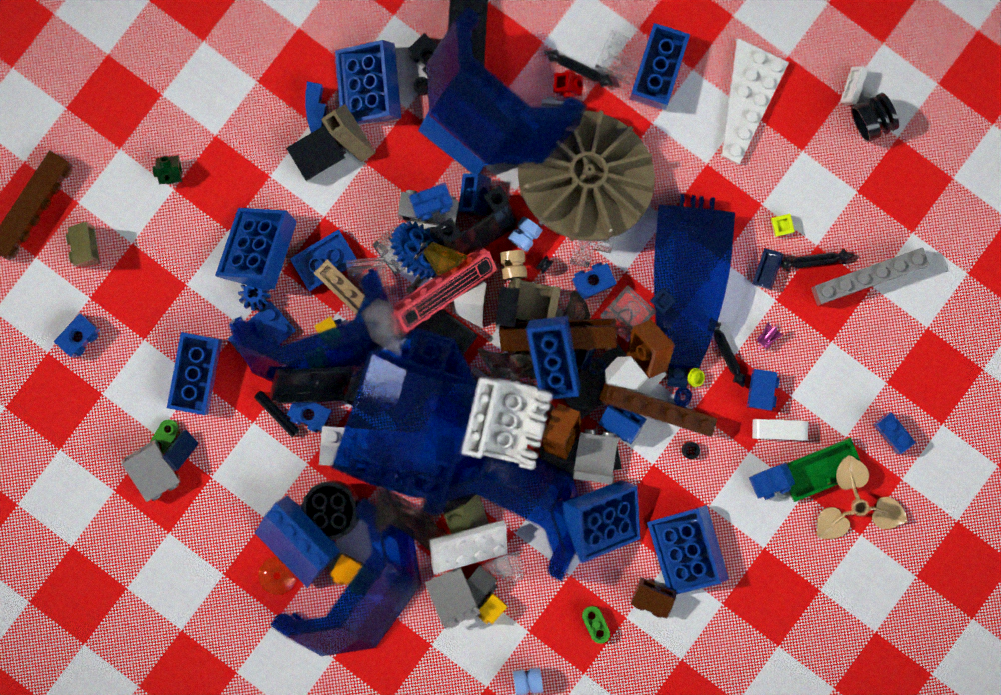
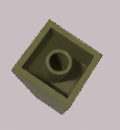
M82 222L69 227L68 233H66V240L68 245L71 246V252H69L70 263H73V266L77 268L100 264L95 227L88 222Z
M478 491L441 503L451 534L489 524Z

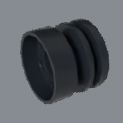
M883 92L877 94L876 97H871L869 104L866 101H862L851 107L854 123L862 138L868 143L881 137V130L883 133L888 134L891 130L894 131L899 128L896 110L888 96Z

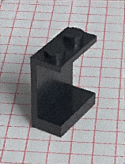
M325 125L286 148L306 182L339 161L346 159L344 154L347 153L342 144L336 143Z
M500 286L496 329H499L500 326L515 327L519 288Z

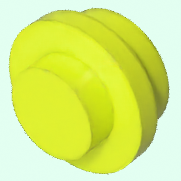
M699 368L691 369L688 373V384L692 387L703 384L705 380L704 372Z

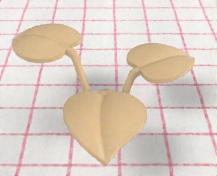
M849 455L839 464L836 480L843 490L853 489L856 499L851 504L852 510L842 514L836 507H828L822 510L817 519V537L834 539L843 536L850 527V522L845 516L853 515L854 513L863 516L868 511L875 510L872 514V520L881 529H891L907 522V516L902 506L893 498H879L876 507H869L868 503L860 498L856 487H863L867 483L869 472L862 462Z

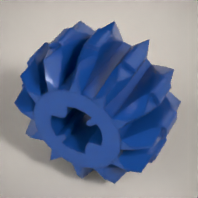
M243 284L240 286L244 291L238 292V295L242 296L239 302L244 303V308L248 309L251 307V310L255 311L256 307L262 310V303L265 305L269 304L265 299L271 298V294L267 293L270 289H261ZM254 292V293H257L258 296H257V297H255V296L252 297L251 294Z

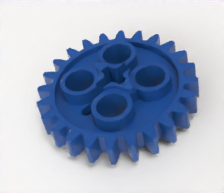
M410 221L408 223L404 222L391 234L393 238L390 239V242L393 243L390 248L395 250L392 254L398 256L397 262L403 263L401 268L406 267L407 273L412 271L414 277L419 274L420 279L425 277L427 280L440 274L446 266L444 263L447 261L444 258L446 252L442 251L444 246L439 245L441 240L434 238L435 233L430 234V228L425 230L423 224L418 227L417 222L413 224Z

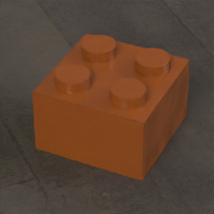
M648 320L632 328L626 354L633 358L650 379L668 370L675 344L663 333L659 326L652 320Z
M558 404L557 408L553 409L550 414L548 426L545 425L542 444H544L545 452L566 460L582 428L580 412Z

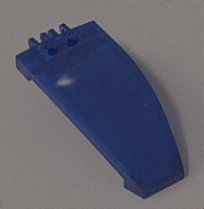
M680 194L679 206L661 204L658 206L653 267L654 296L664 287L677 302L664 314L654 306L655 324L675 344L669 366L699 368L716 328L726 293L732 258L735 212L714 210V197H711L709 200V209H704V198L699 196L698 208H695V195H692L690 198V207H685L684 194Z

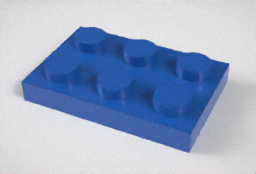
M339 229L290 258L309 292L324 284L314 272L326 260L333 264L341 273L359 263Z
M270 302L231 335L228 340L249 365L254 368L297 330L278 308Z

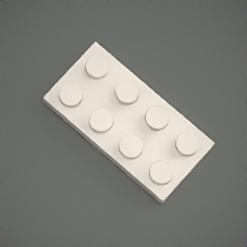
M504 520L430 540L432 570L434 574L508 554L507 529Z

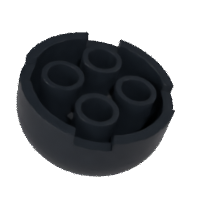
M336 480L324 481L311 488L307 495L304 496L301 510L330 540H336L351 533L358 525L362 512L361 502L355 490L348 484Z

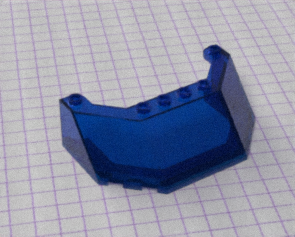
M468 6L455 19L426 63L429 116L486 165H495V163H507V165H522V163L542 164L579 127L586 105L575 97L567 98L560 106L531 107L472 57L471 47L473 42H471V34L479 23V16Z
M378 267L369 269V273L362 277L361 285L365 296L354 320L281 347L260 338L254 322L249 323L243 320L242 316L232 319L229 323L231 332L252 373L273 382L277 369L352 366L353 374L351 378L358 376L380 334L382 333L390 337L395 327V323L388 311V308L392 305Z
M462 453L451 456L429 493L421 511L431 516H437L443 512L448 501L472 493L477 494L545 530L553 554L547 570L551 577L562 582L576 554L564 521L563 507L564 502L579 497L572 474L539 457L532 458L536 460L535 468L528 469L519 467V463L485 455H482L481 458Z
M363 497L356 507V515L368 525L372 553L326 616L304 619L296 612H293L292 615L281 613L270 624L271 627L288 639L320 656L376 648L421 586L413 530L368 497Z

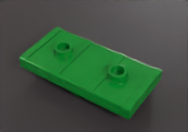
M851 437L787 463L796 483L790 486L792 490L789 491L793 502L838 485L836 473L839 464L845 457L851 455L860 461Z

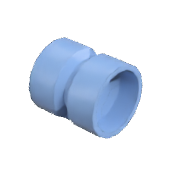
M523 216L517 224L518 229H513L508 239L520 249L528 252L533 245L532 240L537 239L543 230L533 221Z
M540 667L531 668L528 672H525L524 669L513 671L516 695H527L528 691H531L532 694L543 693Z

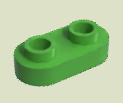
M164 420L150 441L152 442L156 439L157 442L162 444L160 451L163 455L171 447L179 433L178 424L173 420ZM168 425L171 426V432L169 433L165 431Z
M595 606L586 607L582 613V618L591 638L596 643H605L610 637V631L601 611ZM590 612L595 613L594 619L588 618ZM598 630H603L604 634L603 636L598 637L596 635V632Z

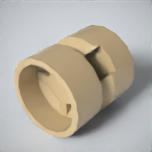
M524 250L500 253L501 264L504 265L502 269L503 280L527 278L526 266L523 265L525 262Z

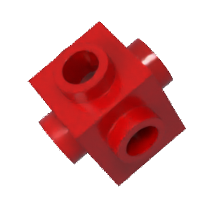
M571 70L555 73L553 92L562 95L564 99H574V96H581L583 92V76L577 75L575 71Z

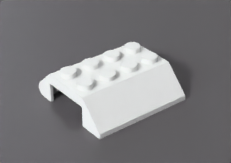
M480 377L462 454L480 458L482 455L519 463V467L534 469L536 460L532 458H537L538 454L527 449V445L540 446L541 442L537 440L542 439L545 423L542 421L547 419L546 415L536 412V408L549 409L550 404L546 402H551L553 394L526 384L500 378Z

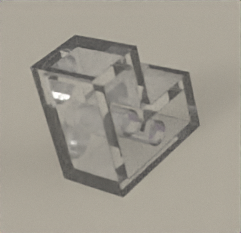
M612 30L596 62L595 69L629 84L637 69L638 62L622 55L629 37Z
M615 237L610 238L608 241L575 240L570 264L588 268L593 250L611 254Z

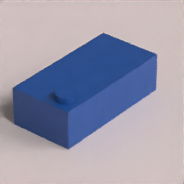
M656 23L653 24L630 100L666 111L690 34Z
M568 316L530 320L526 330L538 388L551 392L553 394L552 399L579 396L581 384Z
M181 332L168 397V409L208 415L222 339Z

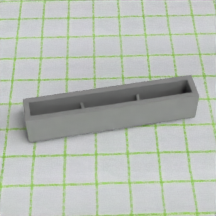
M922 247L813 286L811 290L817 306L920 270L929 266V262Z

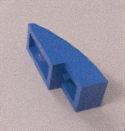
M307 81L305 108L308 125L312 133L324 126L321 119L326 116L327 106L321 103L324 90L323 85Z

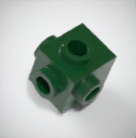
M179 155L156 158V165L153 166L154 178H158L159 185L182 182L183 170Z

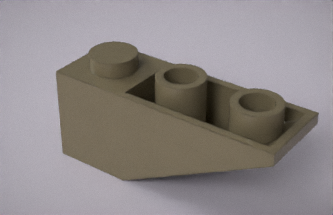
M346 104L321 119L331 136L359 161L362 162L376 153Z

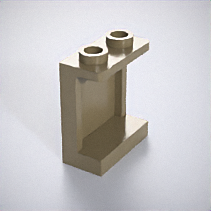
M519 278L513 279L512 282L510 281L508 287L520 289L516 319L530 321L554 318L556 316L561 291L560 287L545 286L523 281Z

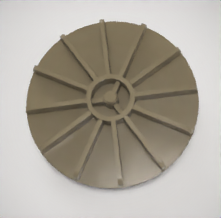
M565 110L564 113L549 118L541 125H538L524 144L519 158L518 181L521 197L524 198L531 212L539 220L540 225L544 224L554 232L570 238V241H574V239L581 241H608L610 238L626 232L646 212L655 188V174L651 160L652 154L648 153L643 142L633 132L634 128L632 126L627 127L619 120L603 114L604 111L599 110V112Z

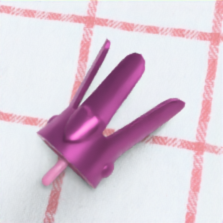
M768 322L763 333L756 340L760 344L758 350L761 347L768 350L771 344L784 334L776 332L777 327L772 328Z

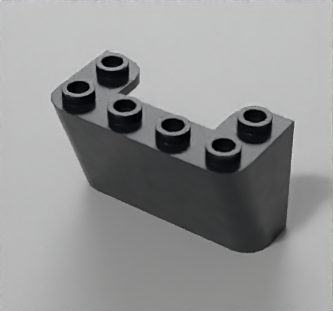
M500 185L484 195L491 214L461 233L450 217L435 227L437 236L455 261H459L478 247H486L516 226V216Z

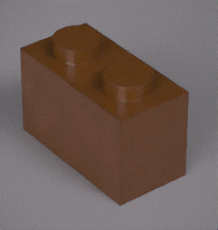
M641 577L632 596L631 605H634L638 610L651 612L658 618L663 617L667 619L676 600L677 591Z

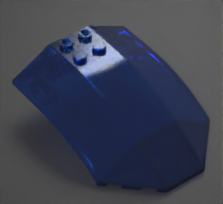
M417 328L401 338L398 337L386 343L385 346L368 352L355 400L331 468L379 488L409 497L444 503L467 433L478 382L474 378L454 339Z

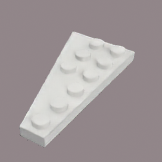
M739 38L736 40L722 150L723 158L738 165L789 63Z

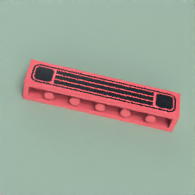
M478 247L388 308L396 327L405 333L412 331L418 324L428 320L437 311L444 309L454 299L469 289L474 288L482 280L489 278L492 273L497 271L490 252Z

